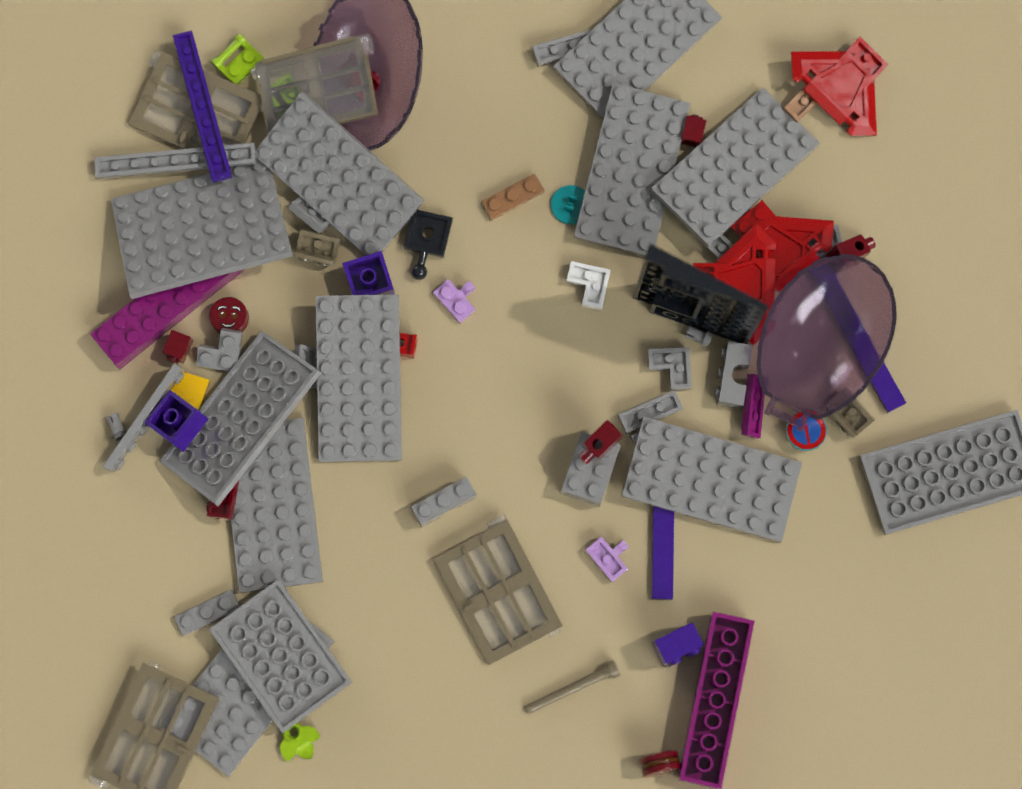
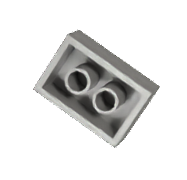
M581 432L561 494L600 507L621 445L616 444L601 459L595 456L588 464H585L578 455L587 448L583 443L591 435ZM601 440L595 443L596 449L602 447Z

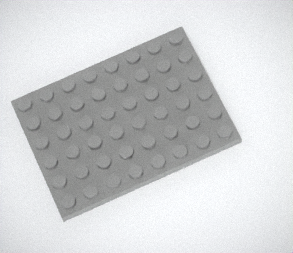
M257 160L255 165L230 167L232 174L230 179L212 183L210 173L112 198L111 203L131 299L292 257L293 254L272 171L260 160Z

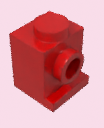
M400 333V340L405 341V345L400 346V356L414 359L418 341L417 335Z

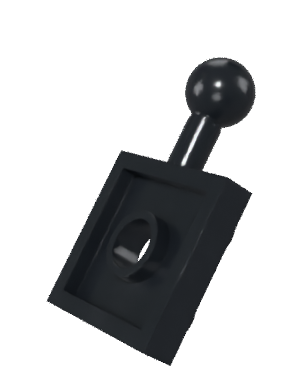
M417 210L411 217L404 249L420 253L417 264L411 269L414 279L422 280L427 276V268L425 267L427 255L444 258L453 217ZM425 229H432L434 236L425 238L423 231Z

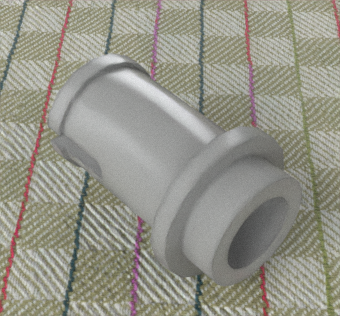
M690 325L685 337L701 343V346H708L713 335L709 334V331L706 333Z
M119 413L111 414L112 417L108 415L106 420L112 431L111 437L115 441L121 440L127 430L123 428Z

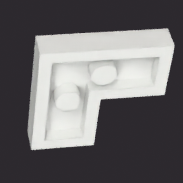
M571 261L566 282L586 286L582 306L602 310L611 270Z

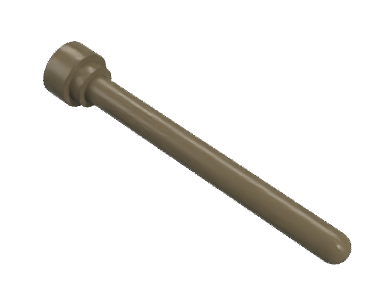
M614 660L606 663L603 670L525 707L526 713H533L606 677L614 679L621 676Z

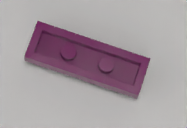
M747 374L741 435L753 439H761L766 378L756 374Z

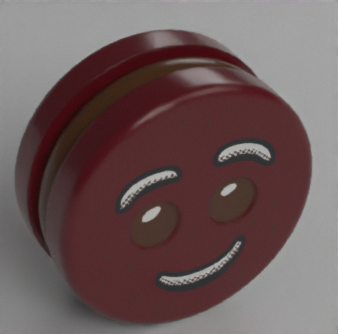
M224 297L216 301L211 307L209 314L210 322L219 334L222 328L244 331L247 328L249 313L240 300L233 297Z
M664 751L641 758L639 762L640 766H642L643 777H656L681 769L678 751Z

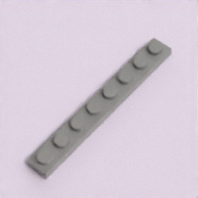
M255 143L224 145L229 167L257 164ZM203 147L94 157L95 177L97 179L208 169Z

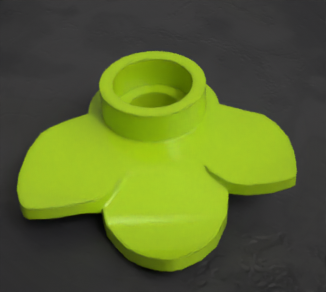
M297 723L284 732V739L280 744L283 758L286 761H290L297 754L304 759H312L314 753L312 742L320 738L318 731L312 726H302L300 723ZM292 728L297 730V735L294 737L290 735Z

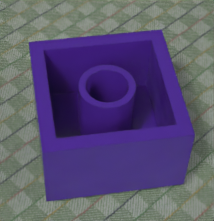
M382 251L342 263L352 295H395Z
M169 390L145 421V424L184 452L209 419Z
M693 622L652 642L662 666L667 664L668 667L681 662L680 657L684 655L689 658L700 653V647L704 646Z

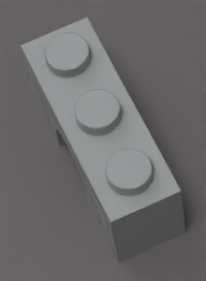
M728 341L726 347H722L721 359H724L723 367L719 366L717 376L721 381L720 387L716 386L714 398L718 399L717 405L739 409L743 407L747 385L736 383L732 378V371L736 368L748 369L753 345Z
M464 477L411 507L421 527H424L439 519L441 515L456 507L459 508L477 498V495L468 478Z

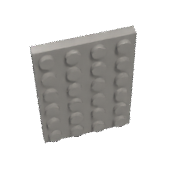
M279 579L209 629L282 733L353 683Z

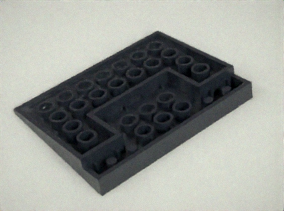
M649 244L633 299L652 305L650 310L652 314L687 326L691 325L701 331H709L710 334L742 344H748L769 306L652 244Z

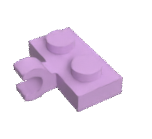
M448 279L433 292L460 324L475 311V308L466 299L475 290V286L470 281L458 290Z
M601 536L586 549L587 553L611 582L628 570L618 557L629 548L624 540L612 549Z

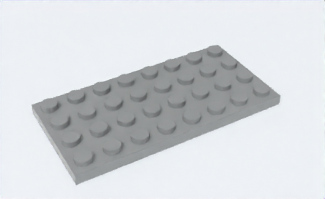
M624 0L553 66V69L603 120L612 83L646 91L723 17L706 0Z
M612 83L573 238L641 256H646L649 244L656 245L665 205L650 190L676 165L691 103Z
M764 88L758 91L650 190L707 248L820 144L799 122L794 121L784 112L783 106Z
M301 92L255 150L256 157L366 256L379 251L383 252L425 201L424 198L305 92Z
M399 295L316 296L317 370L321 372L317 378L319 462L402 460Z
M261 330L199 411L209 420L184 452L172 444L160 462L219 506L317 380L321 372Z
M1017 410L859 456L884 535L1022 495V422Z
M643 417L621 497L776 542H782L802 462Z
M304 418L285 420L239 479L233 520H231L239 593L264 590L278 579L284 587L323 582Z
M310 622L329 649L335 641ZM222 648L193 685L220 698L196 751L230 777L272 723L273 719ZM188 696L171 732L187 742L205 703ZM178 705L164 721L163 725L168 728Z

